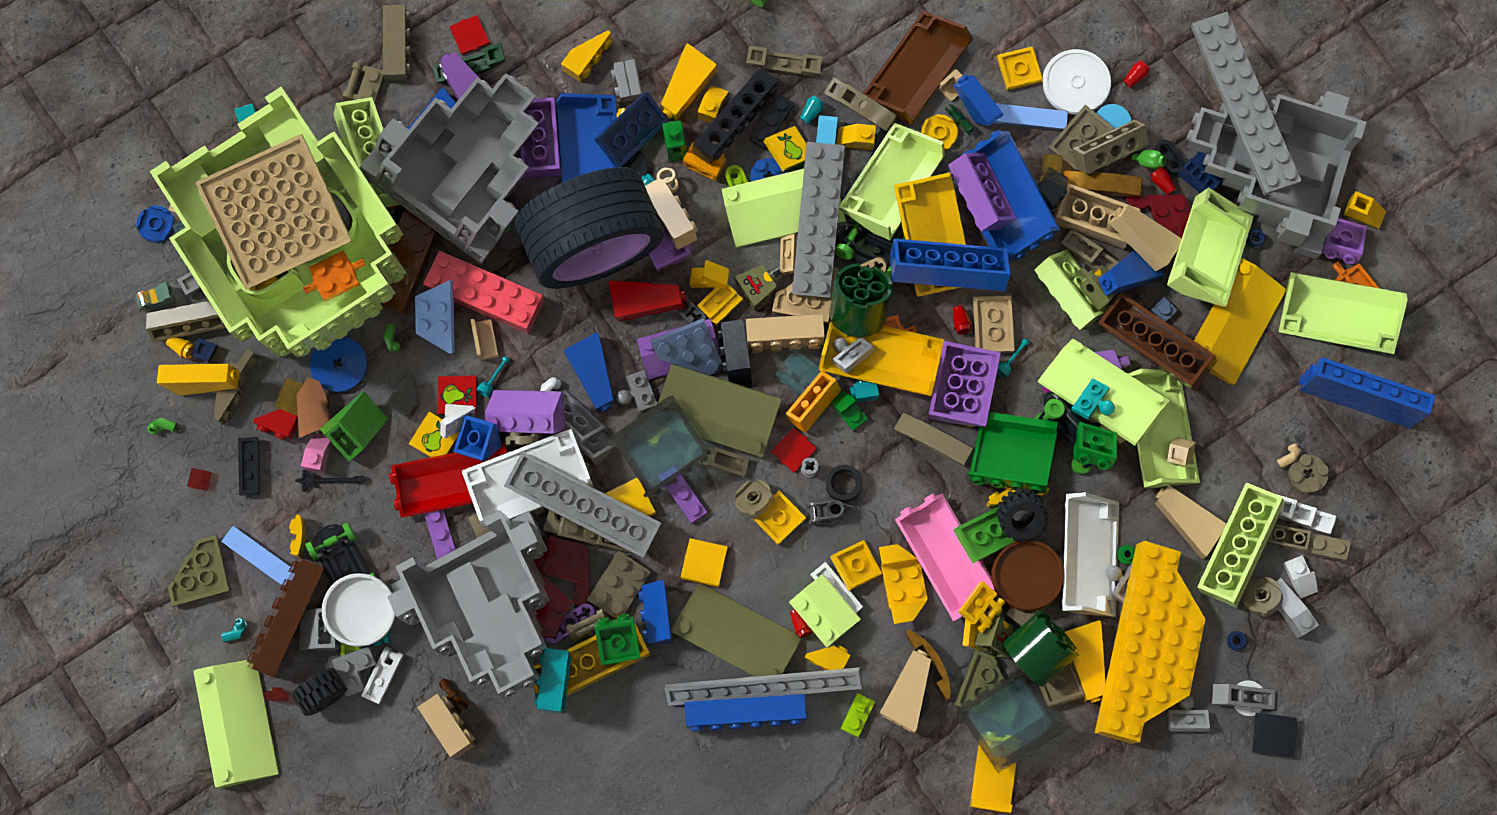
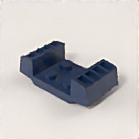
M1198 152L1194 158H1191L1178 174L1198 193L1203 192L1207 188L1215 191L1224 179L1204 172L1206 165H1203L1206 154L1203 152Z

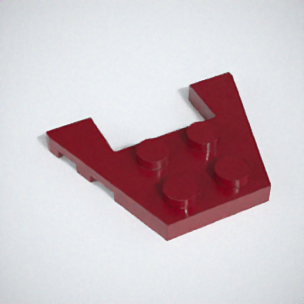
M1184 194L1141 195V197L1124 198L1126 204L1140 210L1149 208L1155 222L1182 239L1191 212Z
M549 536L545 542L548 551L544 552L542 557L534 559L538 570L543 574L577 583L572 603L591 605L586 600L590 595L588 546Z
M540 572L545 583L543 587L550 601L543 608L536 610L537 615L535 616L542 629L540 632L541 636L555 639L572 602Z

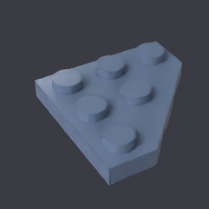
M704 318L650 340L659 360L707 375L723 370L722 361Z

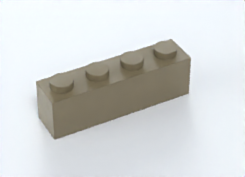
M383 5V76L386 82L408 81V74H411V64L408 63V57H411V47L408 46V40L411 39V30L408 28V22H411L410 11H407L405 5Z
M210 301L151 312L146 315V330L152 342L226 328Z

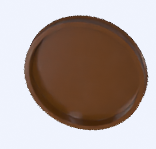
M1035 540L1018 541L1005 547L996 557L991 573L992 584L999 598L1003 599L1008 606L1020 611H1037L1049 606L1061 593L1064 568L1058 555L1046 544Z

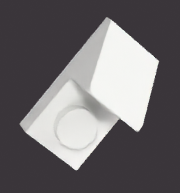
M446 404L445 418L441 421L440 435L446 439L460 431L465 415L475 418V407Z
M1303 555L1283 563L1299 599L1318 592L1315 572L1310 573Z

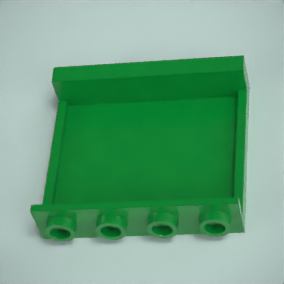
M989 412L986 427L979 426L971 471L968 473L969 481L976 485L990 484L996 488L1009 487L1012 490L1020 488V491L1028 488L1029 491L1033 490L1036 494L1046 493L1058 433V422Z

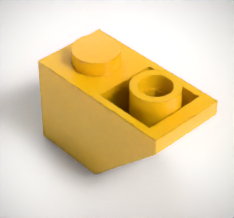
M1356 191L1350 197L1343 215L1379 229L1386 211L1374 198Z

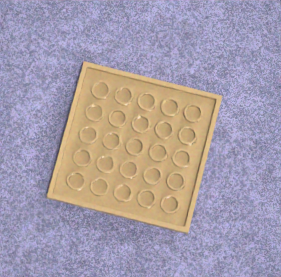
M303 134L195 182L245 290L352 242Z

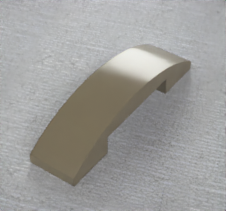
M749 46L746 64L776 73L811 76L820 75L822 56L810 54L798 56L767 51V48Z

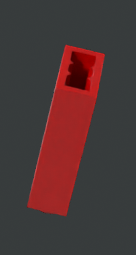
M609 281L614 315L618 322L685 308L686 294L679 285Z

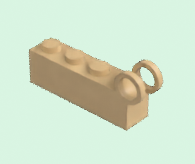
M671 168L661 169L657 173V180L645 185L660 223L678 250L698 240L695 233L698 230L695 223L688 220L690 217L686 209L680 207L681 202L678 196H673L672 194L679 187L675 171ZM663 173H672V177L660 179ZM674 182L675 186L672 188L670 184Z

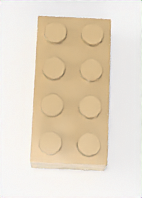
M1068 183L1066 187L1068 192L1061 201L1055 217L1058 226L1069 230L1074 229L1085 236L1125 249L1128 243L1109 223L1113 218L1112 214L1119 207L1124 208L1128 204Z
M823 314L746 319L748 351L760 353L763 350L771 349L772 352H778L782 348L800 350L801 347L819 349L824 344Z

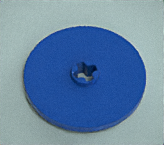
M348 337L336 339L325 350L318 351L315 348L310 359L311 375L313 379L320 381L322 388L327 391L337 393L351 390L362 381L366 374V354L355 340ZM336 361H337V362H340V361H341V363L343 364V366H342V367H339V366H338V367L336 368V365H335L334 363H335Z

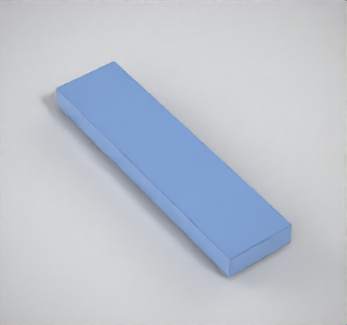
M996 104L1004 114V116L994 122L996 124L1063 131L1067 126L1068 111Z
M233 526L221 541L278 583L282 584L284 579H288L290 566Z

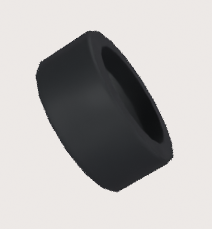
M846 464L838 465L827 475L826 490L834 500H838L841 503L851 502L861 492L862 476L853 466ZM839 473H848L855 479V489L847 495L839 494L833 488V479Z

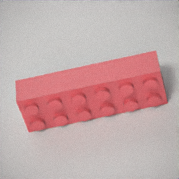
M442 251L438 252L423 283L428 291L449 280H453V300L455 303L526 334L530 333L544 303L543 295Z

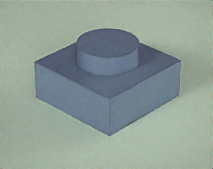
M1163 297L1150 312L1166 322L1177 312V309Z

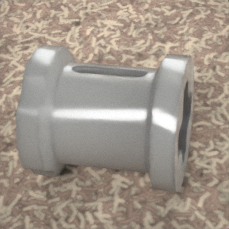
M806 458L803 460L801 472L805 477L812 478L818 473V462L816 459ZM807 464L809 466L814 465L813 471H811L810 469L806 470Z

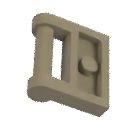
M353 62V71L342 97L350 101L372 97L376 105L384 81L383 70ZM360 72L365 73L358 95L353 94Z
M602 609L597 610L596 614L573 625L569 624L566 626L575 645L596 635L594 623H598V619L606 618Z

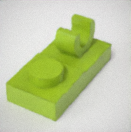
M857 693L841 730L859 737L875 701Z

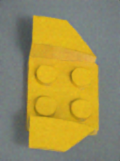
M898 544L879 547L882 562L881 570L893 622L898 624L913 621L928 600L921 564L915 556Z

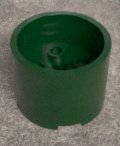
M860 263L842 268L837 273L829 310L832 324L841 332L855 337H867L878 333L885 325L892 293V282L889 276L876 266L870 268L861 266Z
M1039 610L1010 635L1003 644L1020 669L1032 681L1044 687L1080 655L1074 652L1077 648L1063 629L1058 627L1053 621L1050 622V616Z

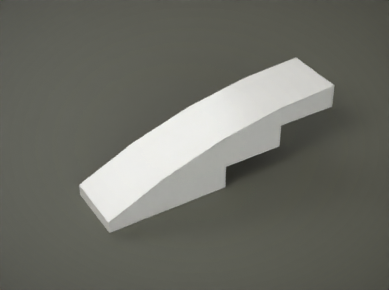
M1281 496L1285 504L1278 517L1279 519L1331 536L1337 516L1318 511L1317 508Z

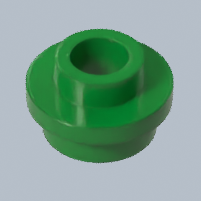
M1130 545L1120 547L1117 552L1118 560L1126 565L1132 564L1135 548ZM1125 551L1130 552L1131 556L1129 558L1124 556Z

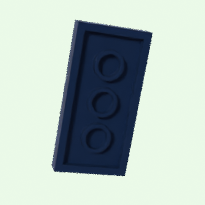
M646 91L594 140L614 166L618 168L625 164L662 128L663 123H668L670 120Z

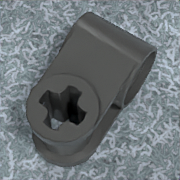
M838 500L806 504L810 513L809 524L839 520L844 515V506ZM833 506H838L841 508L839 514L834 515L830 512V509Z

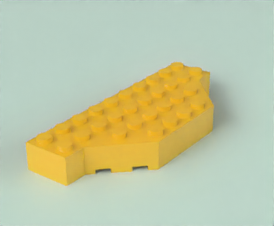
M1148 541L1136 544L1096 724V734L1130 744L1139 743L1145 722L1190 695L1206 619L1177 571L1181 555L1180 551Z

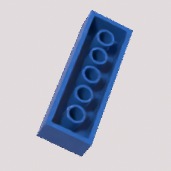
M906 239L893 240L890 252L892 282L1006 291L1010 278L1007 248Z
M804 694L685 702L686 727L691 732H702L703 728L709 727L711 731L723 730L724 726H730L731 730L743 729L742 725H750V728H762V724H770V727H779L785 722H790V726L802 725V721L806 720Z

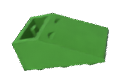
M363 391L322 426L320 430L350 462L368 445L388 418Z

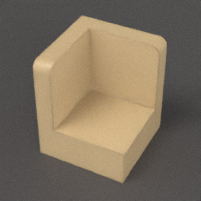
M957 69L939 84L938 90L950 102L958 97L953 85L957 83L958 78L963 76Z
M1177 437L1170 443L1167 461L1186 466L1193 459L1196 442Z

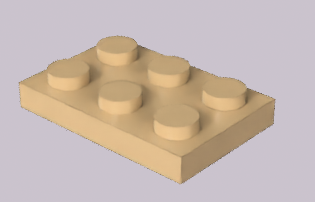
M1011 296L973 297L975 347L1001 353H1014Z

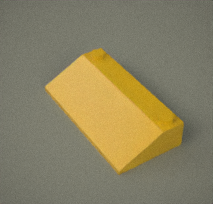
M950 172L894 185L906 240L966 245ZM914 283L917 297L961 288Z
M1243 258L1240 260L1227 306L1223 307L1214 304L1194 339L1196 343L1216 356L1217 363L1209 373L1233 386L1236 384L1287 290L1258 266Z
M830 321L821 354L820 371L928 396L932 395L944 339L884 326L878 333L862 337L874 346V352L846 374L833 364L832 359L839 354L834 350L833 343L837 338H844L849 346L860 337L850 336L841 332Z

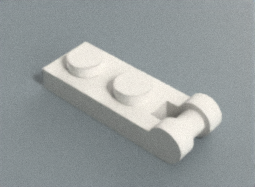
M386 646L361 696L380 705L404 658V654L400 652L395 653ZM388 658L393 660L391 665L385 663Z

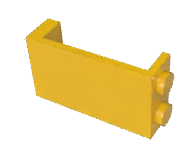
M985 732V735L979 736L970 807L1011 813L1017 754L1021 741L1016 740L1015 736L1005 735L1004 738L996 737V733Z

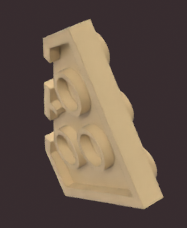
M833 267L830 298L792 294V282L791 285L776 293L772 313L784 316L823 314V323L828 324L834 282L839 268Z

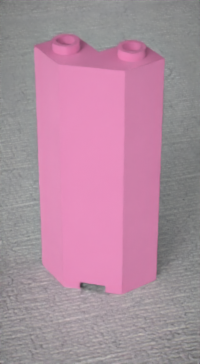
M943 493L937 496L931 494L924 499L925 503L913 509L908 507L900 512L901 516L895 520L949 615L955 621L963 617L958 611L980 581H984L993 590L994 587L992 578L982 560L973 564L953 530L961 524Z

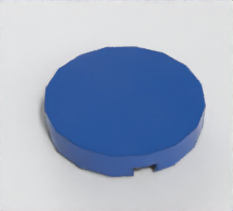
M153 205L141 211L137 218L136 226L139 234L145 240L159 243L172 235L175 229V220L168 209L163 206Z

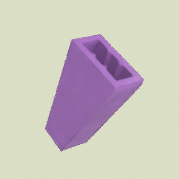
M453 52L452 54L447 53L442 57L440 69L458 101L478 76Z

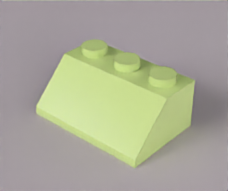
M824 574L804 588L789 602L826 647L834 644L861 620Z

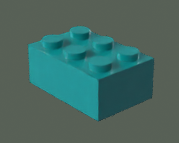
M545 648L544 653L540 654L539 664L542 667V672L538 673L539 679H537L539 693H535L534 705H536L540 712L565 713L572 654L569 651Z

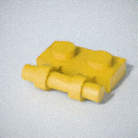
M980 581L958 613L972 625L976 624L979 620L980 625L977 630L980 633H984L993 624L992 620L995 616L1001 613L1005 601L998 598L995 602L993 599L997 593L984 581ZM987 607H989L990 611L988 614H983Z

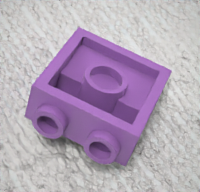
M1338 218L1336 226L1325 238L1321 253L1325 254L1329 259L1339 258L1343 259L1346 264H1357L1363 254L1367 226Z
M664 228L662 242L649 253L657 271L671 264L676 265L691 258V252H693L691 244L677 250Z

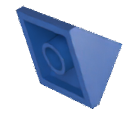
M465 415L453 452L485 461L502 447L497 425Z

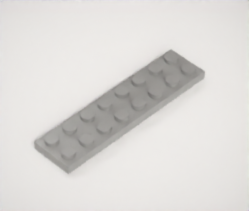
M807 142L792 294L830 298L845 145Z
M523 451L504 487L642 558H644L661 525L657 520Z

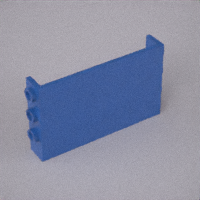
M997 130L990 134L991 137L989 139L980 141L976 144L975 149L968 150L965 153H985L1017 217L1015 221L1001 230L982 231L989 247L1007 248L1008 261L1010 263L1015 259L1019 260L1025 257L1027 251L1039 248L1042 241L1054 238L1055 233L1060 228L1009 131Z
M1323 357L1314 365L1312 364L1310 369H1306L1305 374L1302 373L1299 379V384L1301 385L1299 391L1407 428L1413 427L1431 414L1436 397L1435 395Z

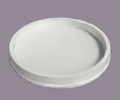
M1079 49L1061 52L1050 60L1044 70L1043 90L1046 98L1057 110L1068 111L1069 115H1076L1084 105L1095 111L1106 101L1110 93V72L1105 63L1091 52Z
M358 573L340 578L329 588L323 600L322 617L327 630L336 640L349 646L361 647L379 641L388 633L395 619V613L387 597L392 592L384 582L372 575Z

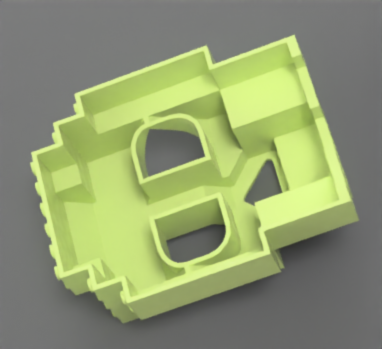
M280 87L265 97L269 103L268 105L237 124L241 132L211 151L206 146H203L174 166L165 161L151 170L150 173L185 226L184 229L169 239L229 333L239 341L251 338L254 333L258 341L277 357L286 356L291 352L298 358L299 356L307 355L313 347L318 351L327 349L331 346V342L336 339H342L348 334L349 330L362 326L369 317L377 316L380 310L383 309L381 302H388L392 299V295L395 294L390 284L401 281L407 272L389 246L390 243L398 242L404 234L335 132L318 141L290 97ZM303 134L333 200L342 202L351 214L353 221L349 234L352 242L288 270V274L261 290H245L195 182ZM344 250L352 263L362 258L365 261L366 266L356 270L360 286L325 302L317 289L308 294L303 289V287L313 283V276L309 266Z

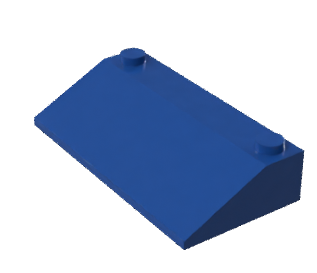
M561 93L556 100L562 183L585 173L588 174L592 171L615 167L594 140L617 118L615 95Z

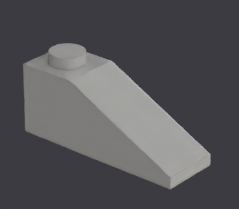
M1281 578L1276 582L1279 584L1283 594V600L1278 610L1295 636L1299 638L1318 627L1319 624L1303 602Z
M1213 684L1212 704L1274 710L1275 690L1233 684Z

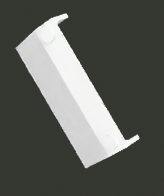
M572 429L462 470L476 513L484 530L488 527L483 519L499 510L510 519H513L527 511L531 512L543 507L504 487L522 451L592 488L594 487Z
M1086 492L1066 494L1063 611L1116 618L1117 600L1111 596V593L1116 587L1117 581L1109 580L1106 571L1112 565L1118 566L1119 502Z

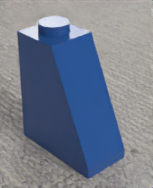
M963 75L957 79V83L953 87L974 123L990 126L1004 116L975 76Z

